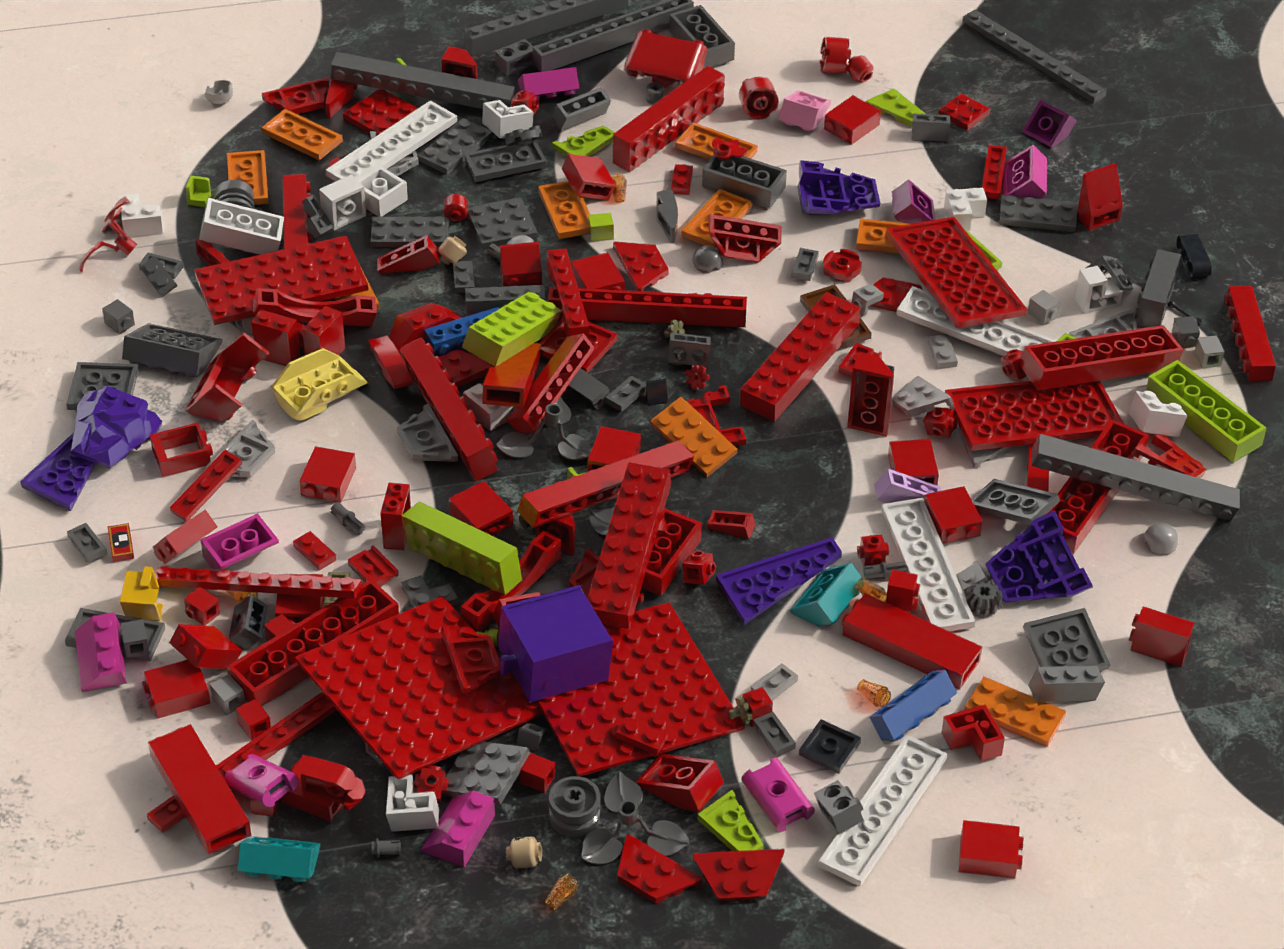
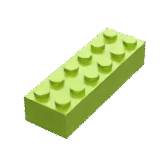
M527 292L469 326L462 348L496 367L545 337L557 324L562 310L553 303L539 298L537 294Z
M1179 360L1172 362L1148 377L1146 391L1155 393L1156 397L1163 404L1176 403L1180 405L1187 415L1184 425L1233 463L1262 446L1266 427Z
M420 501L402 515L407 545L412 551H416L428 559L435 560L443 566L449 567L459 574L465 575L477 583H481L504 595L522 581L516 547Z

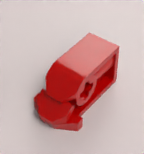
M310 756L301 772L303 793L344 804V810L349 811L359 804L365 794L362 779L355 777L353 771L344 765Z

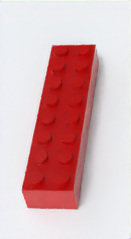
M706 66L613 134V164L631 172L683 134L693 122L698 123L715 109L722 106L724 103L725 74L710 66Z
M826 292L740 389V406L775 422L837 351L842 342L860 324V307Z
M1161 325L1025 346L1019 365L1037 390H1045L1157 372L1176 360L1180 361L1183 349L1167 328Z
M421 337L400 347L413 381L426 402L430 405L475 482L497 472L496 462H498V459L492 450L494 449L492 442L489 438L484 437L485 432L482 426L475 423L477 420L472 410L468 411L466 409L468 405L463 396L459 397V391L455 383L451 384L449 382L451 378L446 369H441L443 366L438 356H433L434 351L430 343L426 344Z
M1111 419L1091 448L1140 461L1143 456L1140 455L1139 458H1136L1131 454L1140 444L1147 447L1149 435ZM1069 477L1057 493L1060 501L1048 513L1056 512L1064 528L1063 537L1072 554L1077 551L1119 490Z
M631 462L627 464L587 598L602 624L630 629L671 487L670 469Z
M370 579L362 584V588L355 599L338 598L228 665V674L244 690V697L247 702L256 699L261 706H264L309 678L294 660L295 656L399 614V604L376 582Z

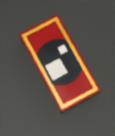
M129 523L107 526L113 562L134 559Z

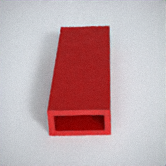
M533 343L498 366H490L483 383L482 404L524 408L540 363L541 344Z
M867 593L860 600L857 599L851 612L849 614L846 613L841 622V625H843V636L927 675L932 671L946 670L953 686L959 690L981 660L982 646Z
M191 724L156 737L148 742L150 757L207 854L252 836L249 819Z

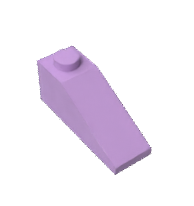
M887 469L874 484L877 500L883 503L923 498L924 500L925 494L941 491L940 486L891 469Z

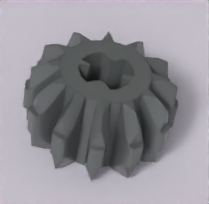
M981 580L979 584L973 582L971 587H968L966 590V601L971 612H976L977 616L984 614L987 617L989 613L995 615L997 610L1000 609L1002 591L998 589V585L992 586L990 581L983 583Z

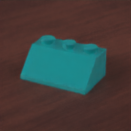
M851 562L821 571L789 611L791 614L818 627L827 624L830 626L837 622L839 614L850 606L849 602L861 592L860 589L866 582Z
M250 836L240 842L238 871H244L246 876H259V873L268 874V878L282 879V876L292 877L291 880L304 882L306 878L309 879L314 874L320 843Z

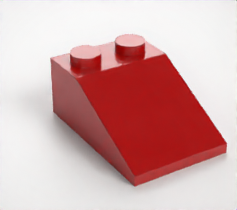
M661 754L636 782L640 788L679 809L697 812L704 807L724 783L715 761Z

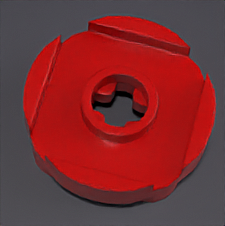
M840 249V252L835 253L833 250L824 256L823 273L831 278L849 283L852 281V278L860 274L862 261L859 260L860 256L851 250Z

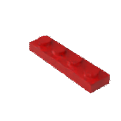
M988 145L982 184L986 198H1000L1007 147Z
M225 449L171 505L170 511L185 522L189 521L242 465L241 459Z

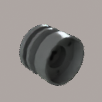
M228 180L216 187L214 192L215 200L254 209V191L247 183L239 180Z

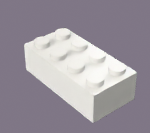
M208 198L199 239L260 255L278 251L281 241L284 217Z

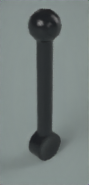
M1174 301L1168 302L1169 308H1174L1184 316L1191 317L1190 314L1178 307ZM1195 318L1197 326H1200L1202 320Z

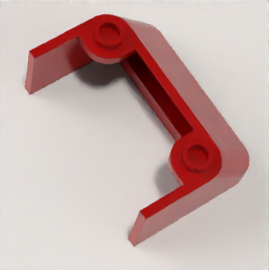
M243 333L211 361L185 411L196 417L222 422L224 420L229 421L242 406V403L235 399L243 381L246 379L250 380L257 371L255 369L256 365L268 356L270 352L246 333Z

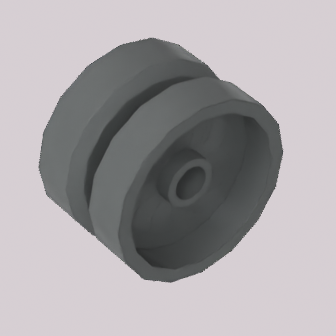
M570 776L559 780L553 785L549 792V821L552 828L559 834L567 837L585 836L596 829L600 822V792L592 781L583 777Z

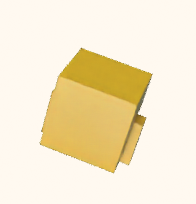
M144 566L143 572L126 571L120 598V604L125 616L161 621L164 605L157 603L160 587L153 567Z

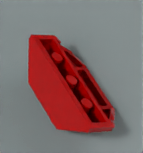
M710 214L708 234L723 257L759 263L781 245L782 226Z
M429 303L397 315L389 339L401 354L400 347L421 337L425 342V329L462 317L459 313L441 305Z

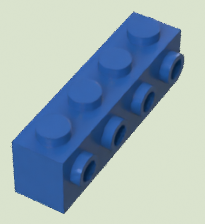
M496 307L425 329V343H430L434 351V357H441L456 349L465 350L462 348L469 326L492 314L499 308Z
M946 670L932 671L869 718L881 741L891 740L895 742L904 736V732L919 726V721L923 718L934 715L936 713L935 709L951 702L950 698L956 695L957 691Z

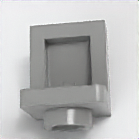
M870 283L853 291L851 303L859 306L860 314L865 316L868 312V306L883 300L884 293Z
M979 562L956 574L965 593L973 582L979 584L981 580L983 583L990 581L992 585L989 571L986 567L983 568Z

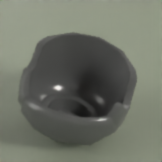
M711 245L698 248L692 257L695 268L709 273L714 268L721 269L723 265L721 253Z

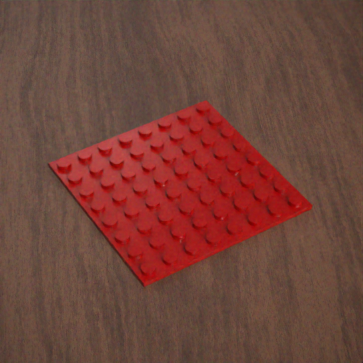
M443 596L295 656L294 659L397 780L544 714L537 701H528L513 672L508 673L507 676L500 675L467 694L462 693L441 630L442 626L446 625L450 626V631L462 633L463 630H467L474 634L477 633Z
M670 602L634 611L630 629L603 624L609 636L613 639L609 678L607 681L537 700L578 777L654 756L652 753L615 738L616 731L626 717L667 734V740L658 754L745 730V725L739 717L734 719L729 717L728 711L734 709Z

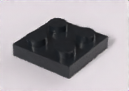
M820 719L800 747L799 755L840 774L860 745L861 737Z

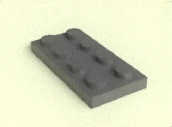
M462 118L418 155V161L448 175L465 161L464 154L477 151L493 137V133L491 130Z
M535 139L464 154V160L475 182L547 167V161Z
M1002 195L999 225L1075 232L1077 202Z
M372 217L371 248H400L428 235L436 247H440L445 239L449 237V217Z
M993 479L971 499L978 512L1028 525L1036 518L1046 515L1060 501L1058 494L998 479Z
M80 608L65 638V645L77 648L75 630L92 616L107 614V612ZM115 614L120 623L124 657H127L121 623L142 619ZM143 619L149 654L129 658L151 662L165 631V623Z

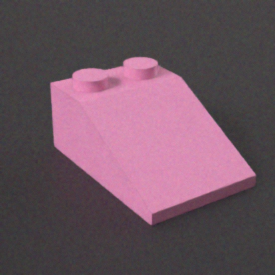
M797 90L784 98L779 120L784 121L783 123L789 126H794V124L801 126V129L805 131L814 130L820 124L832 100Z

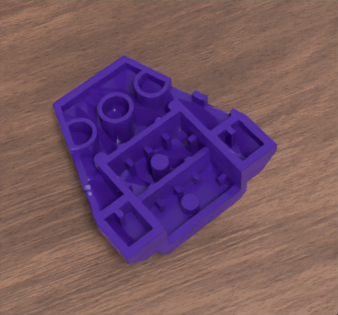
M800 160L797 190L802 214L826 215L880 207L881 202L875 179L853 172L850 176L840 173V168L835 167V170L832 171L823 168L824 163Z
M105 386L99 391L87 392L77 405L71 454L110 469L126 458L130 450L133 448L139 449L141 443L146 439L150 441V434L159 431L162 426V420L155 412L148 410L146 400L109 386Z
M1055 511L1033 520L1028 528L1022 533L1020 532L1009 545L1004 546L985 564L994 584L998 585V589L1002 591L1004 603L1072 597L1093 588L1084 567L1079 568L1063 537L1064 528Z

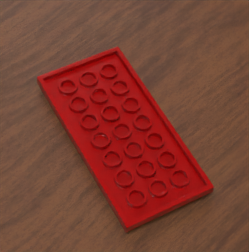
M955 217L886 229L885 235L957 329L1026 316L1028 310Z
M347 236L194 269L195 277L214 325L254 317L253 299L257 288L277 289L290 297L313 302L369 290L366 278Z
M1031 381L945 390V393L952 398L954 404L949 407L953 409L957 423L971 451L1034 444L1040 434L1060 440L1099 437L1111 419L1124 424L1101 381L1045 390H1037Z

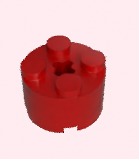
M823 37L820 54H822V60H820L821 72L847 74V60L851 58V49H848L849 38Z
M753 77L742 82V86L739 89V100L745 113L753 119L760 120L769 117L770 113L776 111L779 105V98L768 78Z

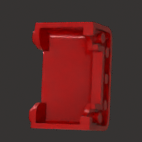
M642 29V31H638L625 61L624 71L632 77H638L639 74L641 77L648 76L677 82L678 85H682L703 69L708 48L700 40H693L691 42L653 34L650 30Z

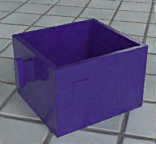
M580 585L501 606L498 648L503 656H501L500 673L502 676H507L508 673L513 672L529 702L608 680L613 639L609 636Z

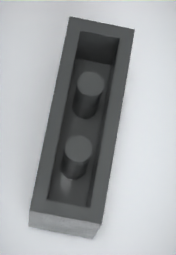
M600 87L557 104L552 118L559 129L563 131L606 114L611 100L603 88Z
M1098 666L1037 667L1028 686L1036 702L1096 701L1105 681Z

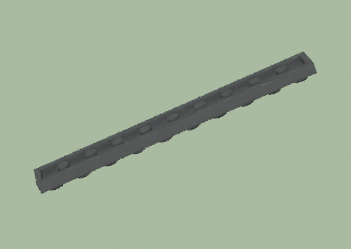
M973 10L963 16V23L1092 103L1106 96L1107 90L980 12Z

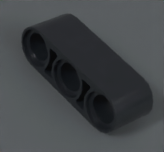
M1178 235L1176 240L1179 254H1181V259L1191 278L1210 276L1212 264L1199 235Z

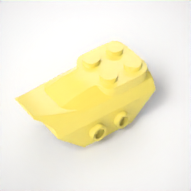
M322 348L289 362L273 383L272 389L279 406L291 418L301 421L323 412L327 408V403L369 382L339 355Z

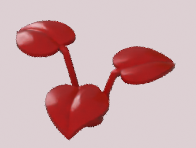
M126 196L121 198L109 211L104 220L106 224L101 231L104 233L108 226H110L119 235L114 241L117 245L114 246L103 241L95 244L81 261L80 271L82 273L86 260L94 251L102 246L112 248L116 252L120 249L127 256L137 246V243L127 236L116 222L122 219L121 206L130 202Z

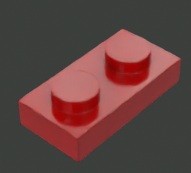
M675 164L671 186L673 194L690 195L693 176L692 165Z
M311 531L293 541L294 548L319 571L337 560L336 554Z
M626 717L616 731L615 738L657 756L667 740V734Z

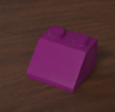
M1039 100L1021 132L1053 148L1068 137L1077 120L1052 105Z
M909 179L892 191L893 216L898 222L914 224L936 220L933 199Z

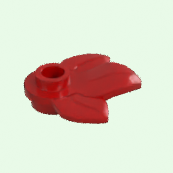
M716 137L712 141L713 154L720 160H726L730 157H742L748 152L747 148L739 147L738 139L724 142L721 138Z

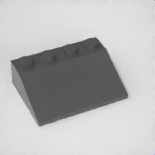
M148 323L124 336L122 359L129 361L130 364H146L152 369L164 368L170 373L182 372L188 377H197L206 370L221 346L223 339Z

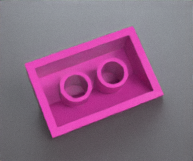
M576 67L523 74L518 79L520 90L534 92L535 98L538 100L540 96L554 98L557 97V94L564 93V96L574 95L575 91L579 89Z
M1034 145L1005 162L1003 195L1041 199L1047 194V158Z
M258 513L200 539L202 556L212 570L224 569L279 543V539Z
M115 612L92 616L75 630L82 692L127 683L120 623Z
M470 791L453 797L438 821V828L433 829L421 851L465 867L495 816L494 798L476 791Z

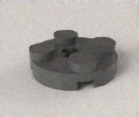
M533 126L526 130L517 129L506 133V145L531 140V138H541V129L539 126Z

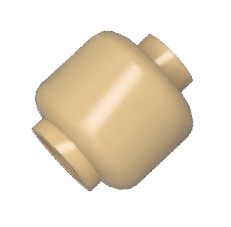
M456 236L453 238L447 237L438 249L441 255L439 259L447 265L460 262L467 253L466 244Z
M534 837L513 838L510 846L506 847L507 861H511L515 868L535 867L538 861L542 860L541 843L537 842Z

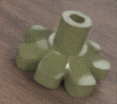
M671 320V325L664 332L666 338H670L671 333L685 334V330L682 328L683 322Z
M738 697L735 699L737 704L735 709L728 711L729 717L731 719L739 717L744 725H748L752 719V714L748 711L749 705L745 703L742 697Z

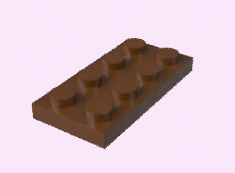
M835 284L800 295V302L807 312L813 308L826 292L847 301V299ZM861 318L860 324L842 342L838 349L871 339L872 332Z

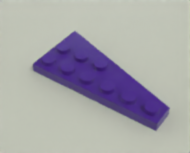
M74 433L20 481L22 488L70 512L96 463L71 454Z
M833 537L717 574L716 582L743 625H745L842 557V551Z

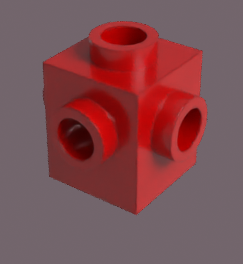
M524 90L515 95L511 101V107L526 105L533 111L534 115L539 107V102L535 98L534 92Z
M1013 349L1008 351L1007 355L1000 358L1002 371L1006 376L1016 380L1027 376L1019 365L1023 351Z
M935 407V410L926 413L923 424L927 435L950 438L953 430L957 428V418H955L953 409Z
M882 534L861 537L860 546H857V555L861 559L862 566L882 564V562L886 561V556H889V545L884 542Z
M703 551L692 552L682 563L684 583L704 585L714 575L716 570L712 553H704Z
M428 765L427 768L421 769V774L416 773L414 787L418 788L417 793L434 792L437 803H441L442 792L447 793L449 779L445 778V771H441V767Z

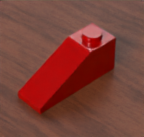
M331 79L326 99L327 118H331L354 97L355 89L358 90V84Z
M426 235L378 257L377 271L379 273L422 271L440 263L438 248Z

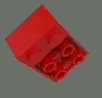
M1114 163L1084 173L1077 219L1088 231L1119 221L1121 219L1123 203L1117 164Z

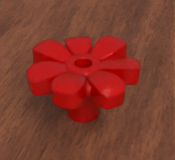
M693 365L691 367L692 370H687L685 373L689 377L686 383L688 386H691V390L698 391L699 388L704 389L706 387L705 382L709 380V375L704 374L706 372L705 367Z

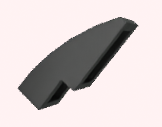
M667 189L657 192L656 220L670 242L673 243L677 236L678 207L672 190Z

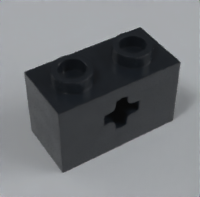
M249 595L234 607L228 638L245 651L260 641L263 637L268 605L252 595Z

